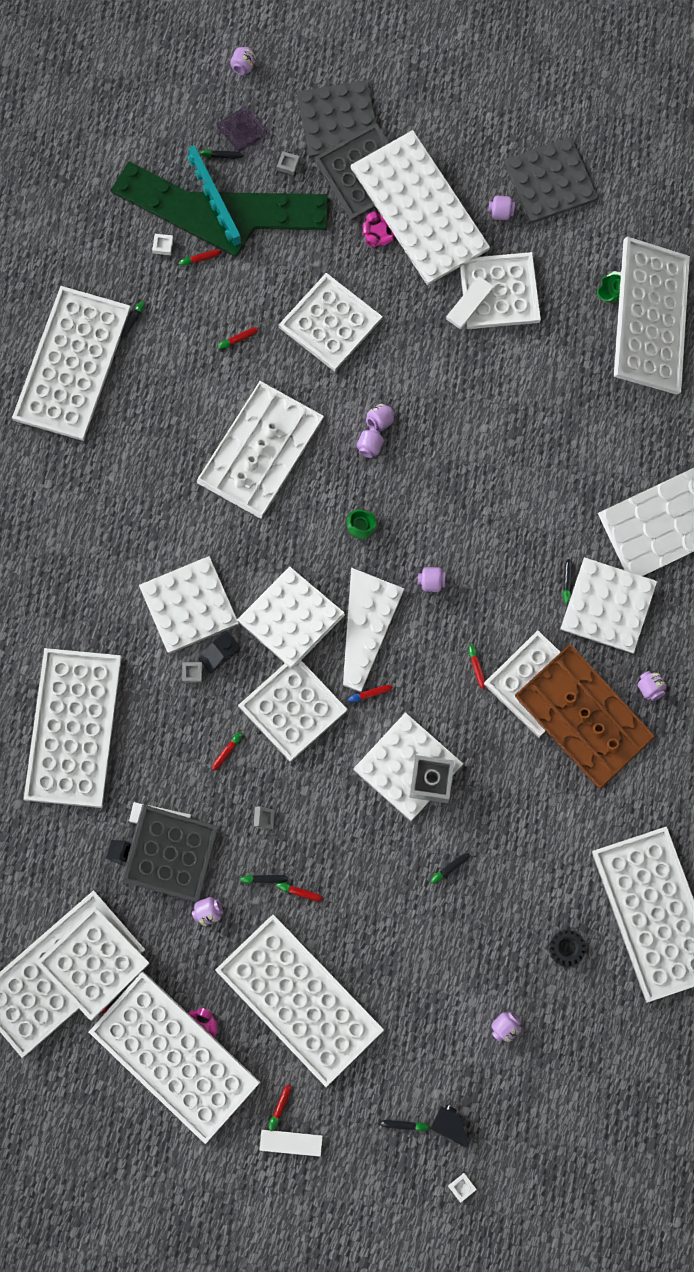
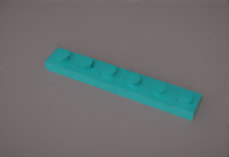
M195 145L189 147L188 162L190 166L194 165L196 169L194 171L198 181H202L203 192L206 196L209 195L211 208L213 211H217V219L221 226L224 225L228 241L232 240L234 246L241 244L240 234Z

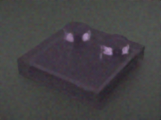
M246 106L217 123V128L238 152L262 139L268 132Z

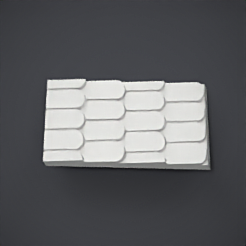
M259 381L198 477L197 483L261 519L317 431L324 416Z
M694 468L598 513L625 571L644 576L694 552Z

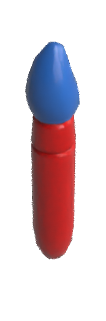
M384 685L360 694H354L347 701L355 703L384 694L392 690L393 686Z

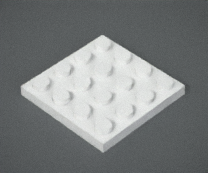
M532 252L476 257L460 266L463 295L479 276L494 286L491 293L466 322L467 329L540 323Z
M325 273L282 320L279 328L335 372L380 323L382 316L329 274Z
M209 556L139 585L168 654L239 625Z
M584 557L560 630L633 654L657 581Z
M289 567L237 621L286 665L293 669L345 614Z
M537 630L484 682V685L540 738L546 731L515 698V694L560 653Z
M302 661L293 669L286 664L281 666L238 705L289 762H292L348 711Z
M404 713L353 770L407 819L412 821L429 803L428 800L409 798L415 755L455 761L453 775L462 767L463 763L407 713Z
M95 906L36 962L91 1021L150 964Z

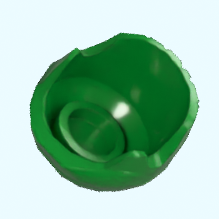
M614 271L602 278V285L597 289L598 297L608 303H618L620 297L621 272Z
M357 509L351 511L347 516V529L354 538L365 540L375 533L377 520L373 513Z

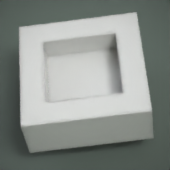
M155 234L153 253L171 255L173 236Z
M464 1173L448 1185L460 1203L477 1190Z

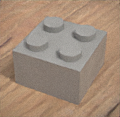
M415 755L409 798L448 803L455 761Z

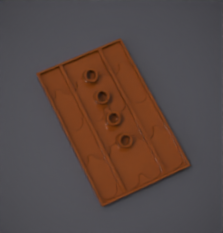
M571 644L562 650L515 694V698L599 790L655 738L653 733Z

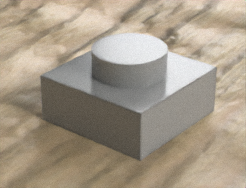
M282 151L277 164V170L294 175L300 156Z
M182 662L183 683H202V662Z
M261 806L255 807L254 827L268 830L273 829L275 810Z

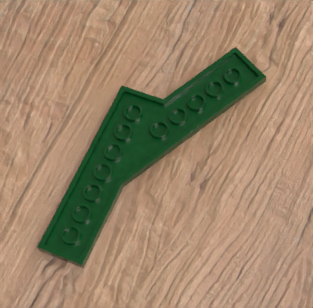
M130 161L111 188V193L234 257L238 256L254 229L327 230V194L219 192L240 234L241 244L234 246L232 240L228 241L225 235L226 229L224 225L221 226L217 219V211H213L211 208L209 195L206 196L204 192H188Z

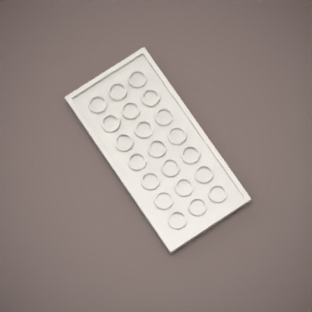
M413 130L351 165L352 171L427 286L490 250V246Z
M626 237L624 239L614 377L673 394L681 393L690 256L634 238Z
M60 286L12 416L13 421L84 441L119 344L122 330L131 310L130 305Z
M44 648L24 793L25 801L95 808L103 807L121 655Z
M667 826L592 851L646 1003L694 987V899Z
M94 890L0 971V1033L22 1058H25L79 1010L36 962L94 906L140 954L146 951Z
M274 915L269 917L215 969L325 1087L384 1031Z
M144 971L139 974L89 1031L104 1048L205 1144L261 1083Z

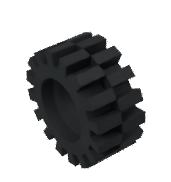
M569 929L562 930L552 938L549 944V952L555 963L563 967H571L582 960L586 951V943L583 941V937L577 934L578 932H573ZM563 941H571L575 946L574 954L571 956L563 955L560 951L561 943Z

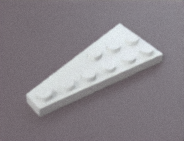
M351 568L343 686L361 693L404 592V588Z

